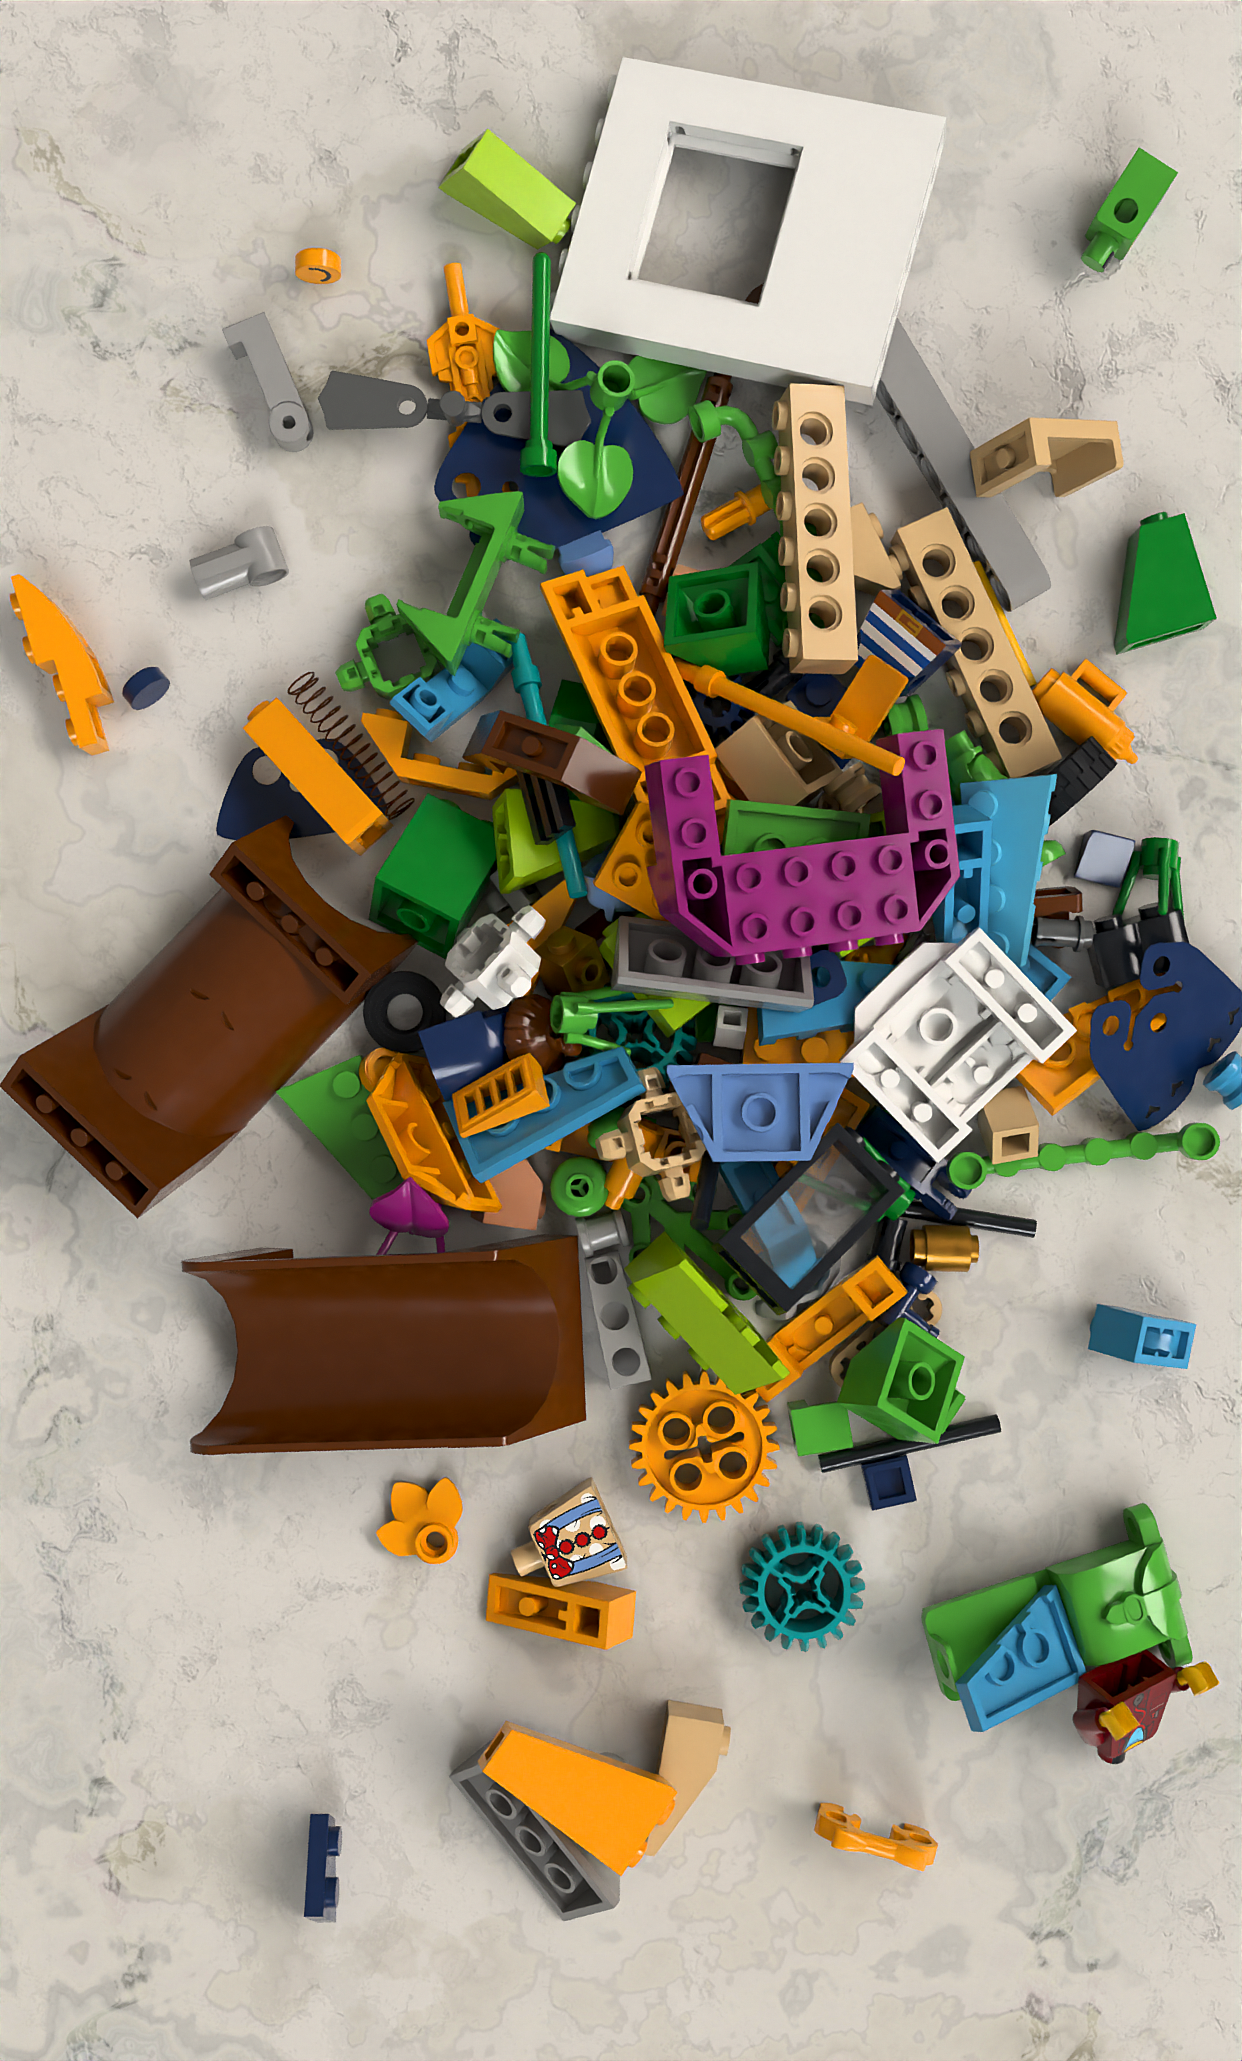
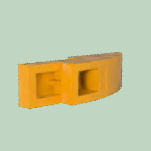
M20 574L11 576L15 592L10 593V602L16 617L24 621L28 635L22 638L25 653L32 664L36 663L37 666L48 674L58 672L57 675L53 676V684L60 701L67 703L71 718L66 719L65 724L71 742L74 746L79 745L80 749L92 756L110 751L97 707L114 703V700L96 656L73 622L50 598Z

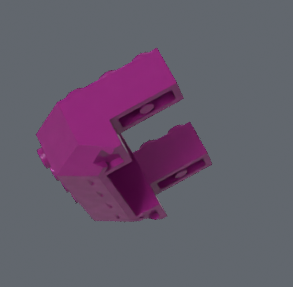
M935 729L899 733L876 740V746L905 759L904 768L898 776H893L879 769L886 836L721 856L709 756L701 755L665 759L644 766L657 864L648 866L647 873L660 914L713 957L735 956L736 965L765 962L764 952L782 950L783 959L812 955L811 946L828 944L829 952L858 949L857 940L874 937L875 946L904 943L903 933L921 931L960 877L944 730Z

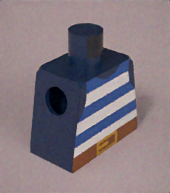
M899 589L880 590L857 634L858 661L854 665L860 669L869 655L879 657L908 678V683L899 697L909 696L962 646V643Z

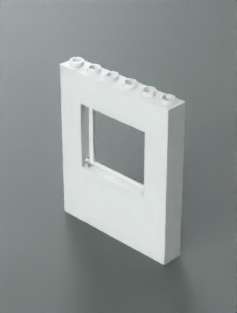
M623 57L618 75H612L607 92L609 108L606 118H600L597 124L595 134L597 151L594 161H589L585 167L583 176L585 193L582 204L576 205L571 218V232L573 236L569 249L564 248L560 256L559 276L561 279L558 290L550 294V323L555 334L562 335L574 343L636 356L639 355L645 358L786 388L790 383L844 386L845 400L873 406L944 149L946 117ZM679 126L684 129L685 134L678 133ZM675 146L795 169L758 304L638 279ZM793 148L800 151V156L792 155Z

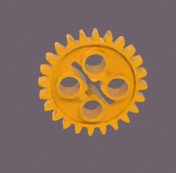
M703 1368L699 1375V1381L694 1382L689 1373L683 1371L682 1385L677 1387L670 1378H666L667 1393L663 1395L652 1389L650 1396L655 1405L653 1407L645 1404L639 1405L638 1411L646 1418V1421L632 1422L631 1429L642 1435V1438L630 1440L629 1449L642 1452V1454L631 1460V1466L635 1469H646L638 1478L639 1486L654 1484L649 1498L653 1502L664 1495L666 1497L664 1505L666 1513L671 1512L678 1504L682 1506V1518L685 1521L689 1518L693 1509L699 1510L702 1523H706L709 1510H716L717 1515L723 1521L726 1518V1506L732 1505L741 1514L743 1513L740 1500L742 1497L746 1496L754 1502L759 1500L753 1488L755 1484L769 1487V1479L762 1471L763 1469H777L776 1461L767 1456V1453L780 1450V1446L777 1441L767 1439L766 1436L777 1431V1426L775 1422L761 1421L771 1411L768 1405L754 1408L753 1405L759 1397L755 1389L744 1396L741 1393L735 1395L718 1376L715 1382L709 1381L707 1371ZM718 1406L727 1407L733 1412L731 1422L724 1427L712 1426L707 1419L710 1411ZM672 1418H680L689 1426L687 1433L679 1439L669 1438L663 1432L664 1424ZM737 1432L744 1434V1437L737 1441H720ZM706 1436L707 1440L712 1442L710 1453L702 1455L699 1448H694L698 1445V1437ZM689 1449L672 1458L664 1457V1453L668 1450ZM735 1451L744 1456L743 1466L735 1472L725 1471L719 1465L723 1455L728 1452ZM687 1463L696 1465L700 1469L699 1477L692 1483L678 1481L674 1474L679 1466Z

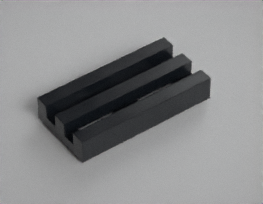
M516 770L535 845H549L576 826L566 787Z

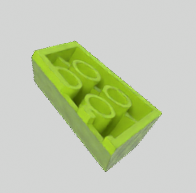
M665 1231L624 1268L632 1281L627 1289L645 1309L652 1304L661 1314L657 1320L675 1340L682 1336L691 1346L687 1350L691 1357L705 1371L711 1368L735 1395L783 1380L790 1374L789 1370L753 1324Z

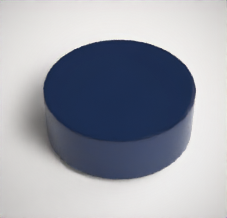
M147 667L134 674L126 682L122 695L134 710H142L153 705L164 696L169 689L170 681L158 667Z

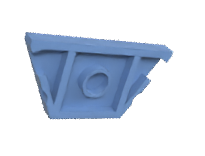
M854 1063L667 1065V1075L712 1162L810 1161L821 1140L824 1129L834 1113L843 1089L854 1070Z

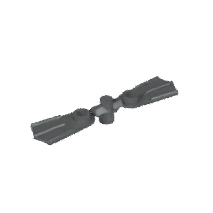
M331 371L325 387L318 396V401L324 413L326 427L329 430L410 428L421 423L427 414V419L447 420L450 425L456 427L463 425L465 422L482 423L483 419L486 428L494 434L530 440V391L498 392L488 397L484 404L483 402L465 401L461 393L448 391L441 399L428 398L427 403L424 393L416 386ZM581 390L549 391L548 440L554 446L567 448L571 443L582 440L584 433L591 424L583 392ZM402 402H414L416 405L415 410L411 414H402L399 411V406ZM501 408L510 410L512 413L511 418L506 422L497 421L494 417L497 410Z

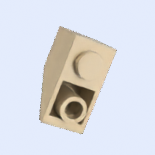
M863 502L850 507L855 589L875 597L880 590L900 589V580L903 579L902 570L896 557L893 554L887 555L880 539L884 535L877 516L874 513L868 514ZM816 527L817 536H820V532Z

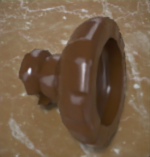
M538 994L518 997L509 1007L504 1022V1045L506 1046L505 1050L509 1060L511 1061L530 1053L540 1064L544 1076L557 1072L564 1063L566 1056H578L580 1054L582 1044H565L563 1039L564 1033H555L550 1022L552 1002L548 998Z

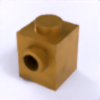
M563 925L534 950L541 957L539 974L547 994L552 997L560 995L561 992H582L602 988L610 981L595 938Z

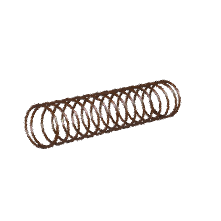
M307 672L300 676L290 685L287 693L289 695H297L296 704H305L303 713H312L310 722L319 723L318 732H327L325 736L326 742L335 741L333 750H343L340 759H350L347 768L349 770L358 768L355 778H365L362 785L363 788L373 787L370 797L376 798L381 796L377 806L384 807L389 805L385 811V816H389L388 819L392 820L401 815L414 803L415 798L406 800L393 810L391 814L387 815V811L392 804L404 796L408 790L403 791L387 804L379 805L385 794L395 788L401 781H396L383 793L372 796V792L378 784L391 776L393 771L388 772L377 783L367 787L364 786L371 774L382 768L386 762L380 763L369 774L357 777L359 770L378 755V752L372 754L361 765L350 768L349 765L352 760L365 751L371 743L364 745L353 756L343 759L342 755L345 750L363 737V733L351 740L347 746L335 749L334 747L338 740L351 732L356 727V724L348 727L339 737L328 740L327 736L331 730L342 724L349 715L340 718L331 728L321 731L320 726L323 721L338 712L341 705L332 709L323 719L312 721L316 711L329 704L334 697L330 696L325 699L315 710L305 712L306 705L320 696L326 690V687L320 688L307 701L298 703L299 695L311 688L319 680L318 677L313 679L314 672ZM312 673L311 678L304 685L290 692V689L296 682ZM412 800V802H410L408 805H406V806L403 807L402 809L398 810V809H399L400 807H402L404 804H406L407 802H409V801Z

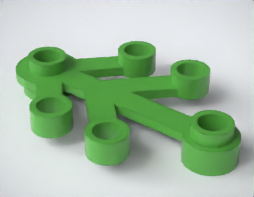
M655 1175L643 1177L639 1187L645 1191V1198L624 1199L621 1205L623 1209L631 1213L634 1245L629 1252V1262L637 1257V1250L645 1249L652 1243L651 1215L664 1226V1231L685 1253L686 1245L725 1279V1288L730 1296L742 1301L754 1298L757 1294L751 1288L743 1290L735 1285L734 1280L739 1276L711 1248L714 1243L699 1230H695L690 1226L692 1211H675L664 1201L666 1199L662 1195L658 1183L659 1180ZM690 1181L691 1191L689 1197L687 1198H689L694 1203L696 1193L694 1190V1185H696L697 1182L695 1183ZM733 1205L727 1210H712L709 1228L706 1230L725 1229L727 1231L732 1226L729 1216L735 1213L743 1215L738 1205Z

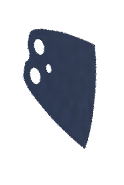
M550 328V336L561 342L570 360V370L566 379L561 382L562 384L582 378L589 371L598 373L600 367L572 342L562 335L555 334L554 330ZM500 381L491 390L490 396L498 392H506ZM587 385L575 390L583 392L585 405L591 418V424L584 433L582 440L595 445V438L603 411L593 404L590 397L591 386ZM628 398L619 410L614 411L603 446L617 445L628 452L633 466V480L623 502L617 509L603 518L593 519L587 517L564 494L559 485L557 473L547 477H532L521 473L520 451L525 448L527 440L494 434L486 428L483 419L482 423L468 422L445 457L434 485L435 495L441 502L458 499L452 491V483L462 473L474 474L479 479L481 490L477 496L503 493L502 487L505 482L514 481L519 487L518 491L523 493L525 510L517 527V532L548 545L552 544L555 546V549L601 530V533H604L684 495L679 479L667 454ZM501 408L496 411L494 417L499 422H506L511 418L512 413L506 408ZM553 445V449L557 451L558 464L560 455L566 448ZM470 531L469 537L475 546L476 543H479L481 536Z

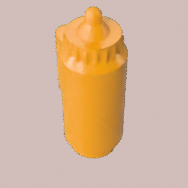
M1085 658L1070 676L1064 671L1059 674L1051 668L1032 689V693L1043 716L1079 746L1093 736L1114 760H1126L1130 764L1137 762L1138 756L1132 751L1130 744L1135 738L1134 733L1126 727L1125 721L1113 712L1127 695V692ZM1081 678L1110 703L1105 706L1076 682L1077 679Z

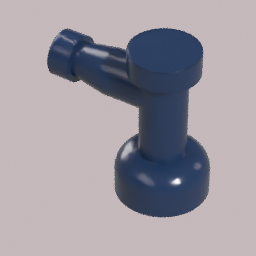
M905 1262L899 1276L908 1293L889 1307L886 1312L880 1314L876 1321L887 1328L898 1317L906 1318L937 1338L940 1330L932 1324L929 1325L910 1307L919 1294H929L938 1281L921 1267Z

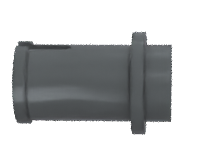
M1076 916L1074 920L1034 917L1033 924L1036 925L1032 926V946L1072 947L1073 952H1081L1082 948L1091 947L1093 923L1092 921L1084 920L1083 916Z

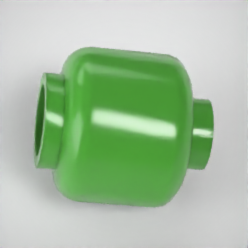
M586 1156L570 1157L560 1163L552 1174L550 1182L551 1197L556 1206L567 1215L575 1217L590 1216L600 1210L607 1200L609 1191L604 1187L608 1173L603 1165L593 1158ZM576 1179H582L579 1185L571 1184ZM586 1182L589 1185V1190L587 1193L583 1189V1186ZM571 1190H579L581 1196H576Z

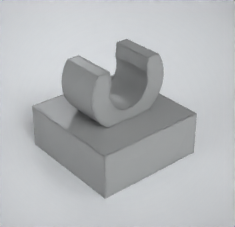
M497 870L489 876L497 890L483 901L494 915L500 911L504 912L510 907L517 913L523 907L533 905L543 895L534 883L510 894H500Z

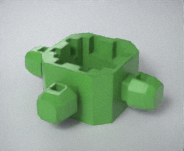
M378 594L365 601V610L371 625L361 630L356 641V647L362 661L356 663L353 659L341 665L335 673L343 691L352 692L365 688L364 683L371 681L378 696L391 701L395 695L417 678L421 677L425 682H428L441 671L436 657L400 614L396 615L389 599L384 594ZM405 632L408 636L414 633L426 665L420 667V672L401 677L396 682L392 683L391 680L384 682L372 650L379 647L377 643L390 641L399 637V634Z

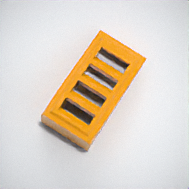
M530 1053L507 1062L452 1094L459 1135L462 1138L550 1107L542 1068ZM523 1083L524 1088L517 1092L516 1085ZM507 1089L508 1097L502 1100L500 1091ZM491 1095L493 1106L486 1109L484 1097ZM475 1101L477 1115L469 1118L467 1104Z

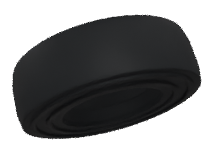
M397 971L387 974L381 981L370 988L364 1001L363 1018L368 1033L380 1046L397 1053H413L424 1049L418 1031L446 1021V1009L440 1004L442 993L435 983L419 973ZM398 995H412L421 1003L423 1010L422 1018L418 1025L412 1029L399 1030L388 1019V1005Z

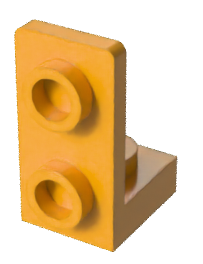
M869 655L831 716L814 718L870 742L908 683V678L879 657ZM817 741L841 759L854 758Z

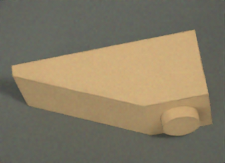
M673 1700L667 1701L655 1774L666 1779L675 1788L677 1794L673 1798L675 1800V1807L669 1818L661 1826L656 1824L645 1840L647 1842L645 1855H656L715 1774L719 1755L727 1756L731 1727L724 1726L722 1709Z

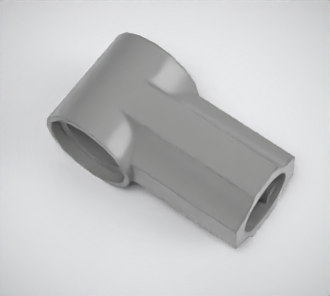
M262 526L247 530L235 538L234 544L189 560L194 580L205 600L248 584L251 586L272 584L287 576L289 570L272 527Z

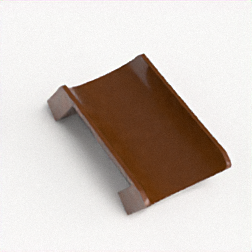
M287 815L232 842L209 874L222 888L110 1004L20 1055L0 1083V1087L137 1219L208 1166L276 1094V1091L281 1089L365 1001L370 988L381 981L387 974L395 971L418 944V941L411 934L400 935L373 930L349 919L325 902L306 882L292 858L289 835L294 822Z
M540 1234L438 1253L293 1258V1249L260 1247L181 1261L182 1272L205 1279L224 1298L235 1324L238 1350L234 1380L221 1410L202 1432L190 1439V1452L194 1454L226 1455L445 1447H500L586 1421L578 1235Z

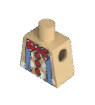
M593 1477L584 1480L531 1516L528 1528L533 1541L511 1550L514 1564L521 1577L545 1566L554 1587L627 1569L626 1552Z

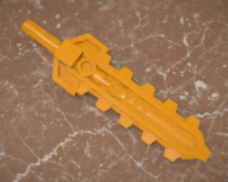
M449 263L443 268L451 317H447V321L427 339L432 376L438 375L439 382L448 383L450 391L461 393L465 401L483 402L486 397H490V392L493 389L492 378L497 376L493 363V339L496 331L500 330V328L474 317L473 314H469L462 266L460 263ZM468 422L456 427L457 431L448 435L450 449ZM462 473L455 478V483L465 484L467 497L477 496L480 493L481 483L474 474ZM505 482L502 487L503 493L514 492L510 491L509 482Z

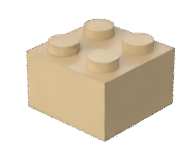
M791 700L786 703H783L797 710V708ZM762 715L752 717L715 748L723 772L731 780L736 781L748 798V801L803 807L822 793V789L828 783L843 773L823 745Z

